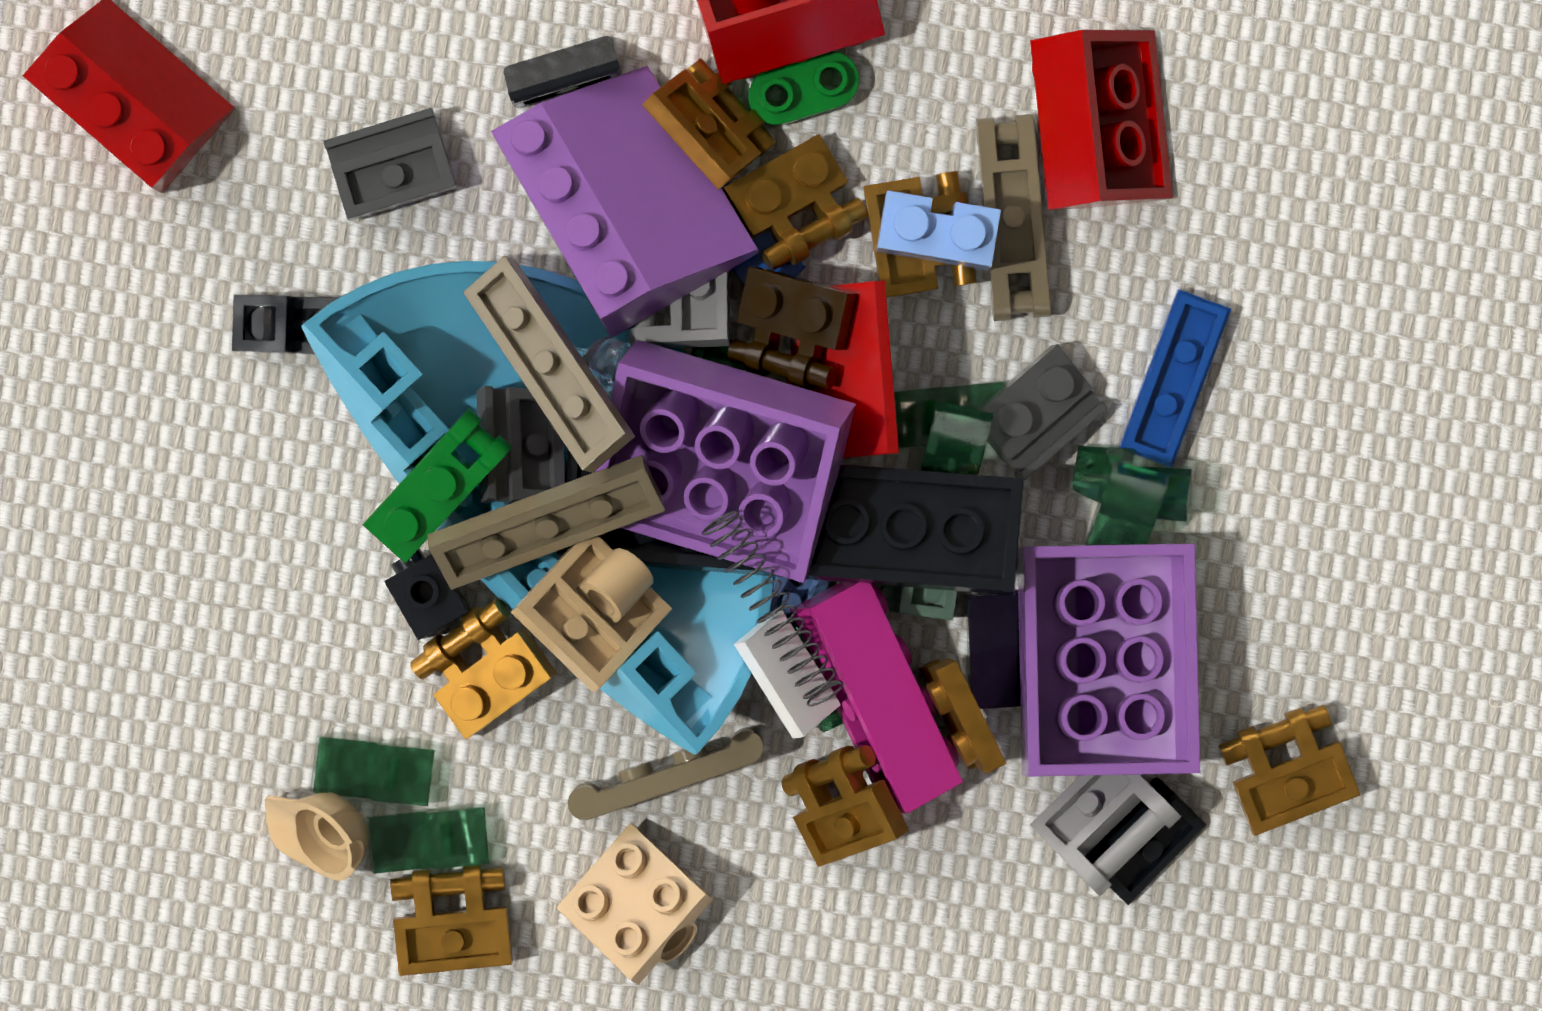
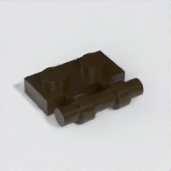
M748 267L737 323L755 327L756 331L754 340L751 343L737 339L730 343L727 353L729 361L742 364L747 372L760 376L774 373L788 377L790 384L805 389H810L814 385L831 389L837 379V369L822 364L825 348L846 350L858 294L761 267ZM781 335L800 340L798 353L795 356L778 351Z

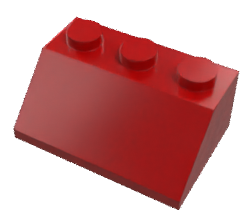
M101 0L63 29L22 75L147 185L160 193L166 190L236 109L111 0Z
M696 0L722 84L739 79H748L765 71L792 63L804 62L812 57L848 46H857L865 41L885 35L877 0Z
M1077 30L1030 40L1032 73L1035 81L1039 118L1038 128L1041 136L1045 173L1044 184L1047 191L1048 209H1085L1173 199L1155 30Z
M885 280L832 285L831 287L858 294L846 350L825 348L822 364L837 369V379L831 389H826L814 385L807 390L856 404L843 459L899 453ZM790 338L791 355L795 356L798 353L800 340ZM785 377L786 383L790 384L788 377Z

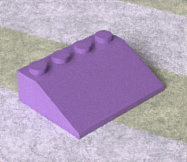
M648 65L541 102L491 131L507 162L610 338L759 253L721 188L718 190L642 106L650 95L660 88Z
M637 340L618 362L611 401L635 437L601 465L596 472L643 455L663 496L665 511L621 528L718 557L740 544L748 535V532L743 531L733 534L718 545L710 547L712 542L730 533L739 524L740 519H734L727 526L709 535H702V531L719 517L732 511H739L738 516L742 517L743 521L737 530L749 529L751 533L746 542L753 541L758 543L757 551L753 555L762 554L766 556L765 563L761 568L771 567L774 569L773 574L804 583L808 576L844 457L856 404ZM735 513V514H732V515H729V516H727V517H725V518H723V519H726V518H729V517H733V516L736 515V513ZM721 523V524H719V525H717V526L711 528V529L708 530L707 532L712 531V530L718 528L719 526L723 525L724 523ZM749 544L740 547L723 559L737 563L745 559L755 549L756 545ZM756 557L747 560L742 565L756 569L764 558ZM770 569L762 570L769 573L772 572Z
M1195 544L1028 546L1018 548L1022 775L1035 777L1200 773Z

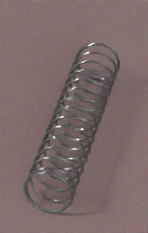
M739 511L729 512L704 528L702 535L712 534L727 526L734 519H740L739 524L730 533L712 542L710 547L718 545L733 534L743 531L748 532V535L740 544L718 556V560L727 557L740 547L749 544L756 545L755 549L745 559L731 565L725 572H731L747 560L756 557L764 558L754 571L740 577L733 585L742 583L756 572L767 569L772 571L766 580L744 592L741 598L751 595L763 585L773 582L779 583L777 589L770 596L750 606L749 611L755 610L773 597L779 595L787 596L780 607L763 615L756 623L759 624L766 621L779 610L791 607L795 609L786 621L767 630L764 636L773 634L789 622L802 620V625L796 632L772 645V649L782 646L795 635L801 633L810 634V637L802 646L783 655L780 661L791 658L805 647L817 645V651L810 658L790 668L787 674L798 671L811 660L825 658V663L818 671L808 674L795 683V687H798L810 681L820 672L833 671V675L826 683L813 688L803 696V699L809 698L807 706L819 705L837 694L842 689L843 682L832 681L836 673L835 669H823L828 661L827 656H816L820 650V645L809 643L813 635L812 631H800L804 626L805 620L803 618H793L797 611L796 606H784L788 602L789 594L784 592L777 593L782 582L780 580H769L774 573V569L771 567L761 568L765 563L766 556L762 554L753 555L757 551L758 543L753 541L746 542L751 531L749 529L737 530L742 524L743 518L738 516ZM735 513H736V515L733 516V517H729V518L723 519V518H725V517H727V516H729V515H732V514H735ZM721 523H724L723 525L719 526L718 528H716V529H714V530H712V531L707 532V531L710 530L711 528H713V527H715V526H717V525H719V524H721ZM840 684V687L828 697L809 704L821 692Z

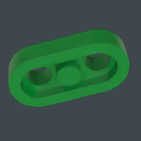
M831 51L812 57L804 62L788 64L757 75L749 88V106L751 110L754 109L761 116L766 125L775 127L788 125L847 105L857 92L859 74L850 58L842 53ZM829 69L837 71L842 78L840 86L833 90L824 88L820 83V75ZM780 86L786 90L788 98L783 105L772 106L767 102L765 95L771 87Z

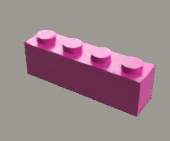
M840 582L797 605L794 618H803L805 620L804 626L800 631H812L813 635L809 643L820 645V650L816 656L822 655L828 658L827 664L823 669H835L836 673L832 681L843 682L842 689L835 694L841 704L837 711L854 747L858 748L868 745L875 753V764L865 769L871 783L884 779L898 809L903 814L910 813L963 783L957 770L959 765L958 754L952 743L941 735L933 718L936 713L935 705L929 693L917 684L909 666L912 663L911 653L903 639L895 635L885 615L888 613V605L880 589L870 583ZM794 608L790 609L792 614L795 610ZM796 620L798 627L802 625V620ZM801 633L806 642L810 637V634ZM817 645L808 646L811 655L817 651ZM825 658L814 659L819 669L825 663ZM831 670L821 672L826 681L833 675ZM840 684L830 688L835 692L840 687Z

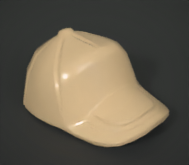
M317 793L301 799H289L271 795L265 798L266 821L270 838L282 853L332 880L341 881L354 873L367 852L369 831L365 817L350 802L333 793Z

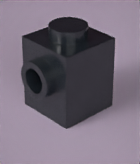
M418 549L406 563L400 559L391 565L396 575L384 582L417 640L429 636L471 610L459 588L450 589L432 554L425 557L422 550Z

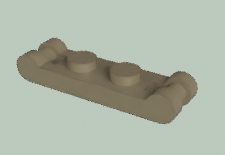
M1033 114L1015 115V121L994 123L993 117L976 119V138L979 152L983 207L1001 209L992 267L989 269L994 322L1011 320V314L1032 313L1033 318L1050 317V293ZM1017 144L1019 159L998 161L996 145ZM1029 273L1030 290L1009 292L1008 275Z
M741 728L734 733L729 745L707 752L705 746L696 755L685 749L672 753L674 764L653 770L650 761L629 767L618 772L621 782L601 789L593 783H581L569 795L568 809L577 819L590 820L755 763L762 756L764 750L763 738L755 729Z

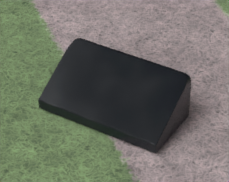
M603 36L508 65L503 71L510 100L514 107L517 106V108L567 94L622 74L612 39L609 36Z
M1018 593L1014 595H965L969 688L980 709L1020 707Z
M1159 778L1153 779L1149 784L1178 812L1181 818L1170 829L1166 825L1163 826L1108 880L1112 884L1110 888L1127 905L1207 825ZM1142 801L1085 855L1091 864L1149 809Z

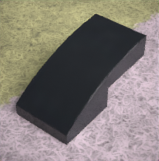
M234 294L232 351L315 354L301 326L338 298Z

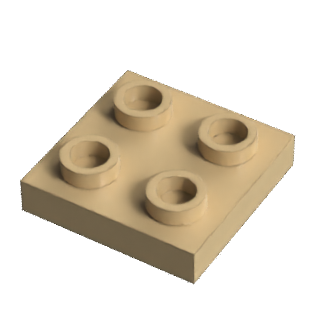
M599 536L572 545L514 607L511 613L588 689L595 692L607 682L672 608L651 588L654 582L653 576L639 558L621 548L612 550Z
M630 823L556 908L629 980L639 985L659 961L665 963L672 961L688 948L697 933V926L694 921L711 903L713 898L641 829Z

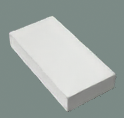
M781 610L766 621L757 624L734 643V646L789 734L795 739L805 737L841 704L834 695L819 705L813 707L806 705L809 698L803 699V696L827 681L820 672L810 681L795 687L797 681L808 674L818 671L819 668L814 660H811L798 671L787 674L790 668L810 658L811 655L805 647L791 658L780 661L783 655L803 645L799 636L795 635L782 646L772 649V645L796 632L789 622L773 634L764 636L767 630L788 619L783 610ZM828 688L821 692L809 704L828 697L833 693L832 689Z

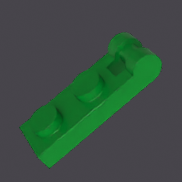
M470 408L463 413L362 524L404 563L428 539L427 534L436 531L512 448L500 435L495 439L479 424L482 419ZM463 441L480 455L472 465L455 451Z

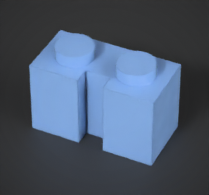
M887 190L876 252L982 270H989L992 267L1001 209L955 202L950 216L931 212L933 198Z

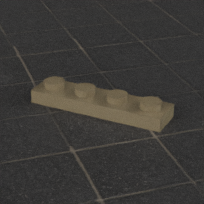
M504 255L463 292L582 470L593 473L635 437L515 259Z
M643 455L427 534L428 547L450 589L453 590L664 512V500Z

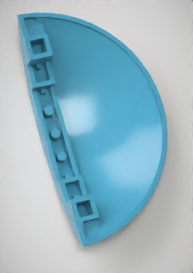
M447 262L395 272L364 284L331 302L301 326L337 394L363 435L398 483L407 476L468 408L477 414L476 390L484 386H493V388L500 389L508 387L527 388L463 293L497 262ZM520 265L611 399L618 362L629 350L628 330L633 328V326L610 338L577 280L540 268ZM681 348L671 349L674 351L685 353ZM464 441L455 449L471 465L479 457ZM564 444V466L566 476L568 448ZM478 484L436 530L444 529L508 504H504V502L480 503V485ZM557 551L481 580L512 611L559 560ZM646 566L653 576L654 582L651 588L672 609L600 690L672 742L696 755L723 725L741 697L752 674L734 646V643L758 624L756 622L760 617L770 612L772 598L755 610L749 611V607L770 596L773 592V583L763 585L751 595L741 598L744 592L761 584L768 576L752 575L742 583L733 585L737 579L745 574Z

